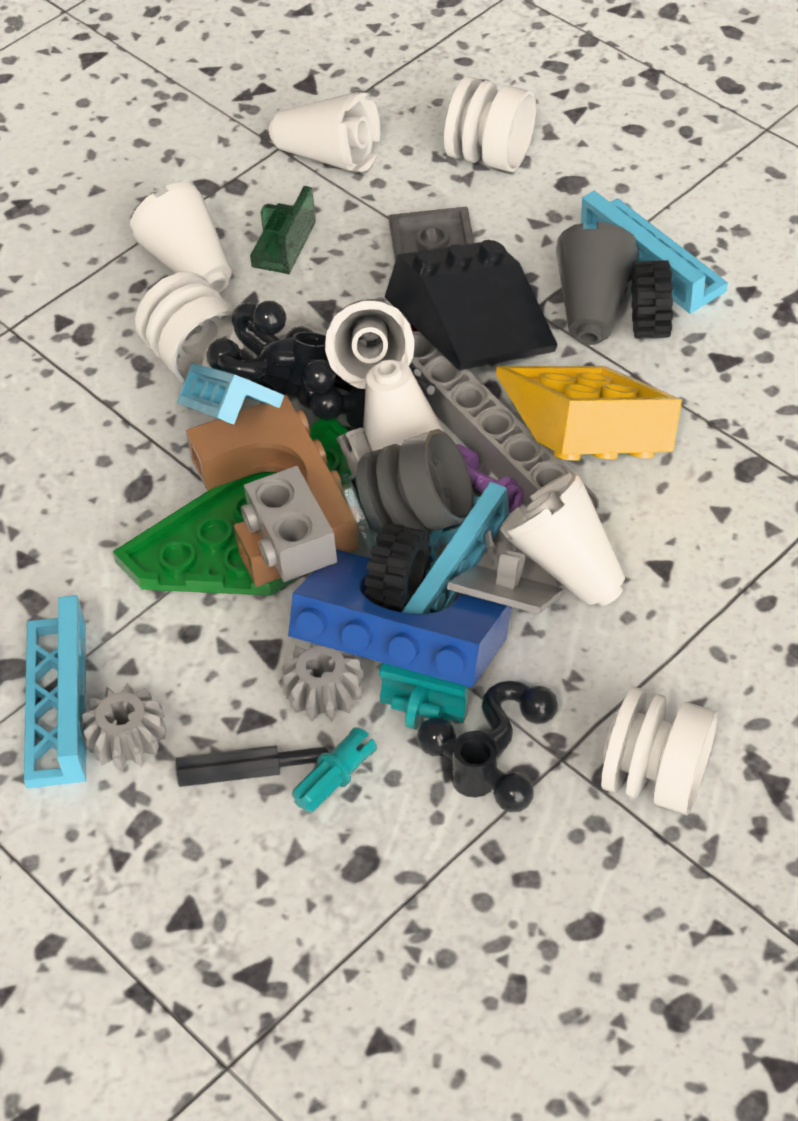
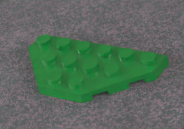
M336 419L330 421L318 420L309 426V436L312 441L319 439L327 458L326 466L329 471L336 470L345 491L344 498L347 503H350L353 482H350L348 477L352 474L341 447L336 440L341 435L346 437L345 433L349 431ZM277 472L255 473L208 490L115 549L113 555L116 564L141 590L272 596L295 579L283 582L282 578L255 587L239 555L234 525L244 521L241 513V506L247 504L244 484Z

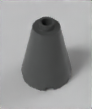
M597 222V229H583V223L575 224L561 233L556 245V257L569 333L579 342L586 345L598 344L611 335L632 277L633 262L638 261L639 248L636 246L634 235L620 226L605 222Z

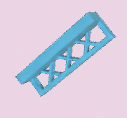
M595 190L582 197L581 223H583V229H597V222L620 226L632 233L636 238V246L639 248L638 261L669 260L672 274L673 301L689 314L727 292V281L617 198L609 202Z
M191 363L176 403L234 425L244 398L280 408L284 395L235 374Z
M490 482L480 497L474 495L473 508L461 526L456 524L432 531L429 535L431 538L429 546L432 547L431 555L428 557L429 561L431 559L430 569H427L425 579L402 613L428 614L450 607L459 592L448 590V582L472 566L478 565L487 551L484 540L485 534L491 531L494 541L500 532L503 522L509 516L506 487ZM448 544L437 559L435 552L438 547Z
M77 595L58 597V618L27 621L24 783L26 788L86 782V746L82 738L84 732L81 725V714L86 713V623ZM58 634V647L51 653H48L39 646V636ZM54 668L58 671V685L49 693L38 685V681ZM53 707L57 710V726L49 733L38 725V720ZM37 737H39V738L41 739V741H40L38 744H37ZM54 748L57 751V758L61 768L37 771V761L49 749Z

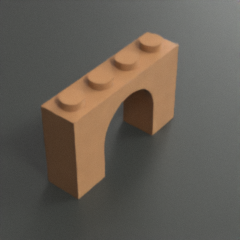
M284 395L280 408L261 403L239 411L234 425L220 419H215L186 430L191 459L206 490L255 473L280 472L298 466L334 532L336 549L348 553L359 549L357 529L363 527L360 512L354 502H346L343 483L336 470H328L326 466L327 458L319 439L312 441L309 436V424L303 410L295 411L287 395ZM244 521L235 524L234 530L238 552L255 587L280 579L281 576L275 565L267 567L258 545V540L261 539L258 532L250 533Z

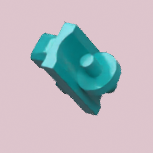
M382 663L379 669V676L382 681L380 702L391 705L393 710L405 712V726L407 728L417 730L422 723L423 717H441L464 723L468 714L467 686Z

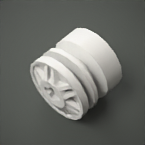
M471 76L462 79L451 99L445 122L444 148L447 156L460 160L465 158L466 161L476 163L483 158L486 166L512 173L516 171L525 158L534 130L536 117L534 93L530 90L508 85L502 87L498 92L496 84L491 81L485 80L482 82L480 79Z
M177 272L161 279L148 290L138 306L135 316L136 333L182 383L185 381L191 363L211 368L207 362L206 353L209 345L216 339L227 338L235 342L240 349L246 348L237 338L232 324L234 308L226 300L222 299L217 290L211 287L203 276L194 272Z
M633 686L624 698L621 708L613 717L603 751L604 767L601 787L603 790L616 793L620 789L626 774L629 773L626 795L628 798L636 799L649 779L655 781L653 793L655 806L688 816L696 800L707 767L717 727L718 711L684 702L677 711L673 722L665 720L666 697L661 694L654 696L647 713L644 714L647 698L646 690Z

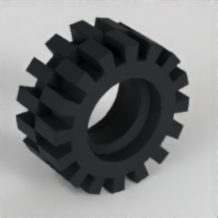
M669 260L633 262L631 308L635 339L671 336L673 286L671 283L672 274Z
M388 523V525L385 524L382 527V533L379 532L376 536L377 545H373L370 551L372 559L368 561L366 567L369 570V575L365 577L364 585L368 586L365 590V597L378 606L402 612L425 579L427 569H430L431 561L428 560V557L432 552V547L429 546L431 538L428 536L427 531Z

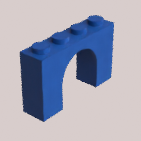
M337 549V563L314 571L293 592L288 631L289 637L471 688L474 687L507 639L512 610L510 606L462 593L449 608L435 613L410 614L383 608L365 597V590L368 587L364 585L365 577L369 575V570L366 567L371 558Z

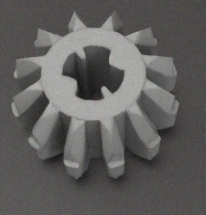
M311 643L309 649L295 646L293 658L284 660L282 667L283 680L281 681L283 695H286V699H289L290 706L295 713L306 710V714L311 722L320 713H325L332 722L336 710L350 713L353 707L352 700L361 699L364 673L363 666L359 660L355 659V655Z
M126 683L121 692L114 693L106 687L104 699L90 698V711L81 714V725L84 732L82 738L86 749H89L90 753L95 754L96 759L101 765L113 760L114 765L121 771L128 760H133L141 767L142 755L144 753L158 755V741L166 739V726L163 721L165 716L161 704L158 703V700H152V696L146 688L134 693L133 688Z

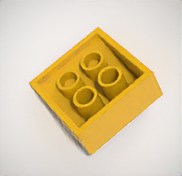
M497 366L496 368L498 380L535 440L554 450L553 455L557 458L580 460L581 454H591L602 459L618 458V453H628L640 458H653L654 452H673L682 399L606 366Z

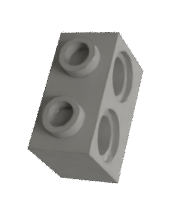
M298 466L244 484L247 504L241 506V513L245 525L250 533L258 532L261 538L258 540V545L267 567L275 565L283 582L337 563L334 532Z

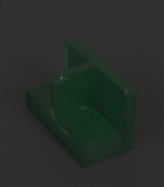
M303 186L293 206L277 203V205H263L260 211L263 232L250 254L251 266L253 268L290 274L316 223L313 189L310 186Z

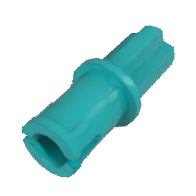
M355 727L330 753H322L317 759L318 765L292 790V796L295 799L294 803L308 813L314 812L339 786L346 787L351 781V774L369 755H372L377 750L373 738L365 745L360 744L369 734L365 730Z

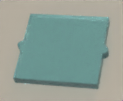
M348 472L339 475L342 491L368 549L371 551L372 546L377 545L376 534L364 513L360 498Z

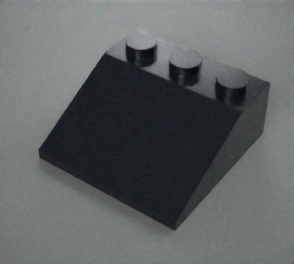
M484 240L478 243L454 244L450 247L430 250L420 249L417 252L397 254L384 298L402 312L407 320L458 371L555 352L558 344L520 263L506 251L501 243L495 240Z

